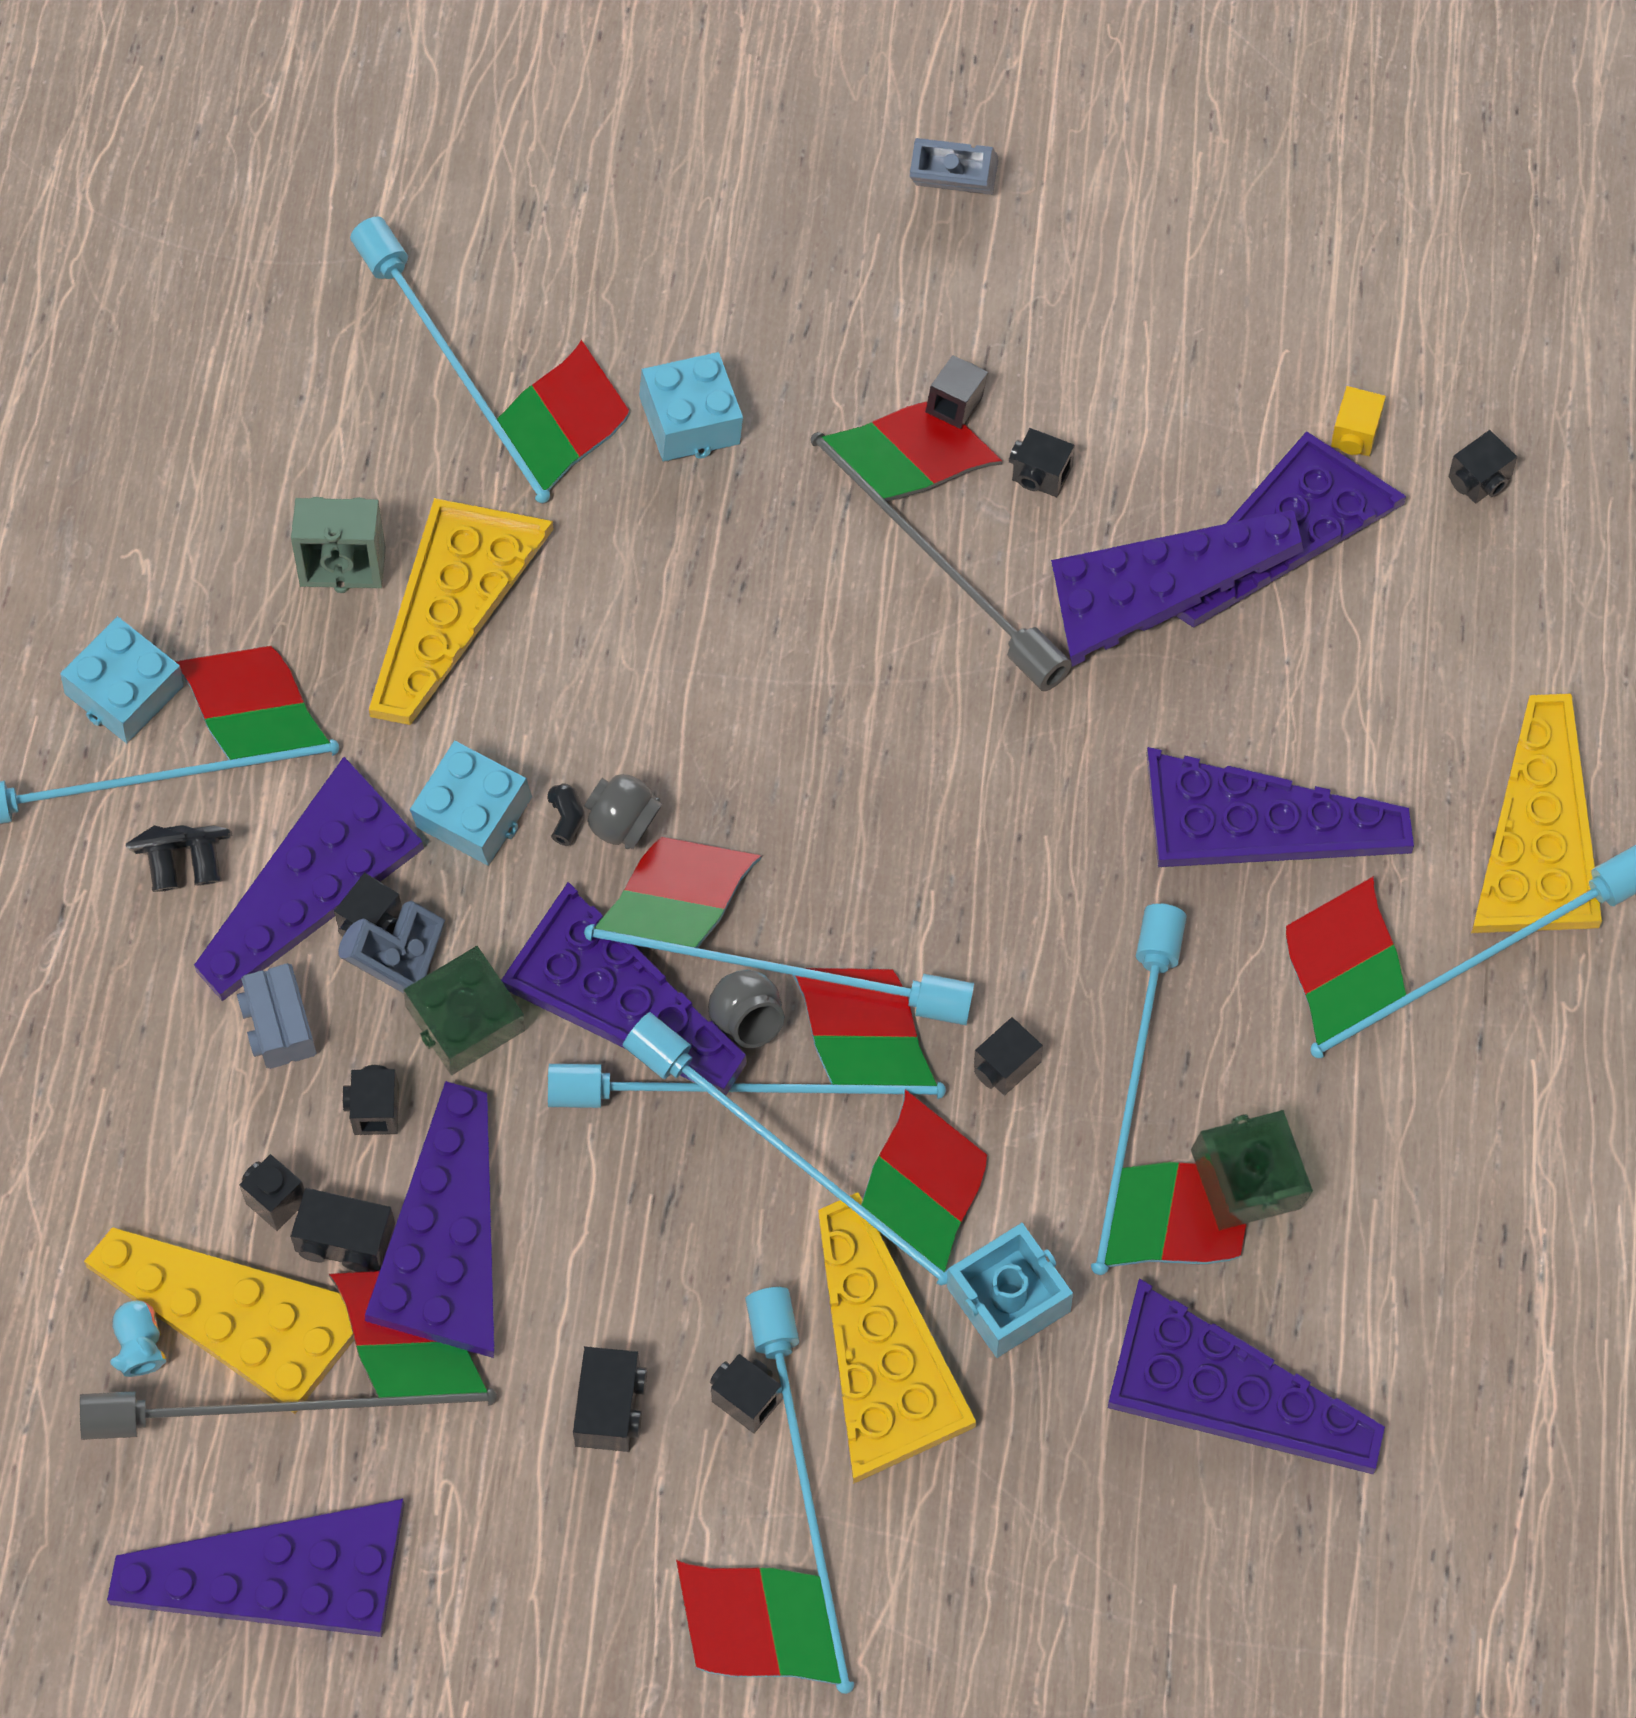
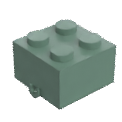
M360 497L353 499L295 498L291 542L300 587H334L337 593H345L349 588H382L386 546L379 501ZM344 581L345 586L342 588L338 587V582Z

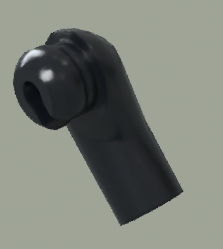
M566 783L552 786L547 794L548 802L558 809L561 816L551 838L560 845L569 846L584 819L585 811L576 789Z

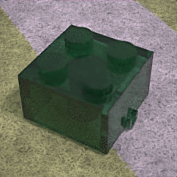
M478 945L403 989L405 1007L421 1029L420 1037L428 1049H434L451 1076L525 1031L523 1012Z
M1284 1110L1250 1119L1247 1114L1237 1116L1231 1120L1230 1124L1201 1131L1191 1148L1219 1230L1300 1210L1313 1192Z

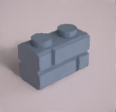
M916 138L911 161L910 178L916 186L993 195L999 156L993 147L976 145L973 148L971 144Z
M287 963L269 968L268 971L262 970L244 975L241 980L245 992L237 994L243 1019L252 1017L255 1030L247 1032L253 1056L262 1055L265 1066L269 1069L289 1064L290 1061L296 1062L314 1057L317 1053L292 964Z

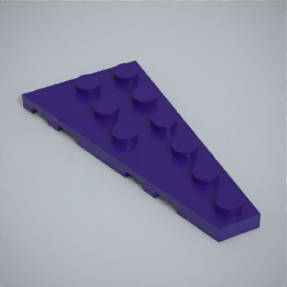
M1306 431L1227 521V523L1294 510L1302 540L1303 552L1261 573L1252 571L1234 580L1235 586L1223 592L1216 589L1200 597L1201 603L1175 616L1193 628L1403 506L1406 496Z
M1289 510L1051 560L1072 667L1085 661L1084 655L1102 646L1107 650L1119 644L1118 638L1136 629L1145 631L1201 603L1200 597L1216 589L1223 592L1235 586L1234 580L1252 571L1261 573L1303 552L1295 511Z
M1147 747L1146 757L1158 867L1412 854L1413 834L1410 812L1407 807L1360 796L1356 799L1330 794V789L1315 786L1313 790L1292 785V780L1232 766L1219 768L1199 763L1200 759L1184 755V759L1161 754L1162 750Z
M343 757L195 962L196 972L221 1001H224L243 986L241 978L244 975L265 970L335 917L334 910L364 872L381 882L424 849L423 841L352 764Z
M567 882L501 979L502 989L623 1047L626 1037L635 1025L647 1013L651 1012L691 1045L688 1054L692 1057V1060L688 1066L726 1096L747 1064L746 1055L712 1021L708 1022L692 1006V1002L682 992L678 993L666 981V977L634 945L595 937L592 938V941L586 939L584 935L585 928L590 924H595L596 926L603 918V915L594 906L590 907L579 896L578 891ZM682 1072V1074L680 1075V1076H682V1077H684V1078H686V1079H688V1080L694 1082L692 1079H690V1078H689L687 1075H685L683 1072Z
M445 1081L365 1313V1321L494 1358L487 1093Z
M1139 1278L1107 1408L1374 1475L1385 1426L1338 1398L1332 1399L1311 1386V1382L1297 1373L1295 1376L1276 1365L1274 1359L1216 1324H1208L1190 1313L1188 1307L1174 1299L1170 1301L1152 1290L1153 1286Z
M403 1499L116 1555L107 1601L109 1605L382 1637L405 1504Z

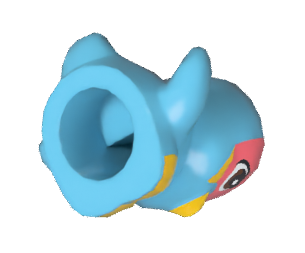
M139 1300L122 1304L116 1310L112 1319L114 1334L121 1345V1350L118 1356L111 1359V1365L121 1371L126 1377L141 1376L157 1371L166 1363V1356L156 1345L161 1333L158 1330L153 1307Z

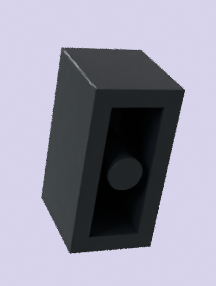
M305 1188L290 1237L295 1252H298L306 1260L322 1263L325 1259L342 1262L345 1268L356 1272H367L368 1269L380 1271L395 1220L390 1206Z
M584 1346L573 1426L575 1447L629 1452L631 1437L639 1438L642 1411L635 1410L637 1394H645L647 1368L640 1367L638 1351Z

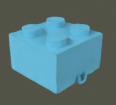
M719 352L641 369L639 397L662 461L695 455L696 458L702 459L707 457L712 450L740 444L743 415ZM704 448L705 451L703 453H699L698 450Z
M118 616L60 673L65 695L87 712V718L94 725H104L126 744L183 687L180 665Z
M454 740L411 806L410 812L418 829L489 866L505 839H512L518 829V823L516 822L532 799V794L527 778Z
M1020 1223L948 1268L947 1289L996 1358L1070 1313L1073 1292L1055 1269L1056 1261L1049 1250L1043 1251L1023 1223Z

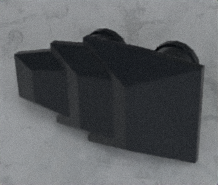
M154 825L128 841L126 848L135 854L143 853V855H148L152 891L163 892L179 888L173 851H176L177 848L186 847L190 849L195 886L221 882L216 845L219 844V840L229 839L233 835L230 829L214 825L197 828L184 825L163 828Z

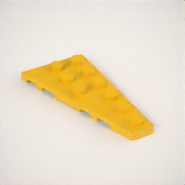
M434 498L369 706L370 717L407 725L412 724L554 530L553 521Z
M1572 694L1529 696L1471 933L1517 932L1591 890L1589 881L1593 879L1591 870L1595 868ZM1595 897L1537 931L1600 928L1602 922L1600 902Z
M858 1192L850 1195L851 1198L861 1205L862 1198ZM839 1200L819 1209L818 1218L854 1484L976 1428V1420L879 1231Z
M113 1227L84 1261L89 1270L133 1301L139 1300L148 1303L153 1307L156 1317L278 1403L306 1401L354 1341L346 1306L340 1294L334 1291Z

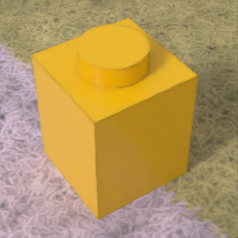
M1346 386L1334 426L1331 447L1340 449L1350 455L1360 454L1370 457L1386 396Z

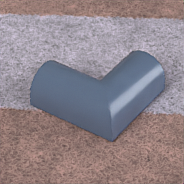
M413 901L406 902L402 905L393 934L366 919L353 923L340 942L338 949L339 957L409 997L419 996L445 919Z

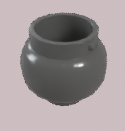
M620 774L615 775L609 782L601 778L584 807L591 810L587 821L590 829L597 837L613 845L623 843L625 844V849L631 848L634 850L661 808L662 803H660V798L656 797L654 799L652 797L650 788L640 779L632 775Z
M747 969L726 975L715 986L709 998L708 1012L711 1021L730 1040L736 1041L742 1047L756 1048L770 1042L780 1032L785 1019L777 987L763 973Z

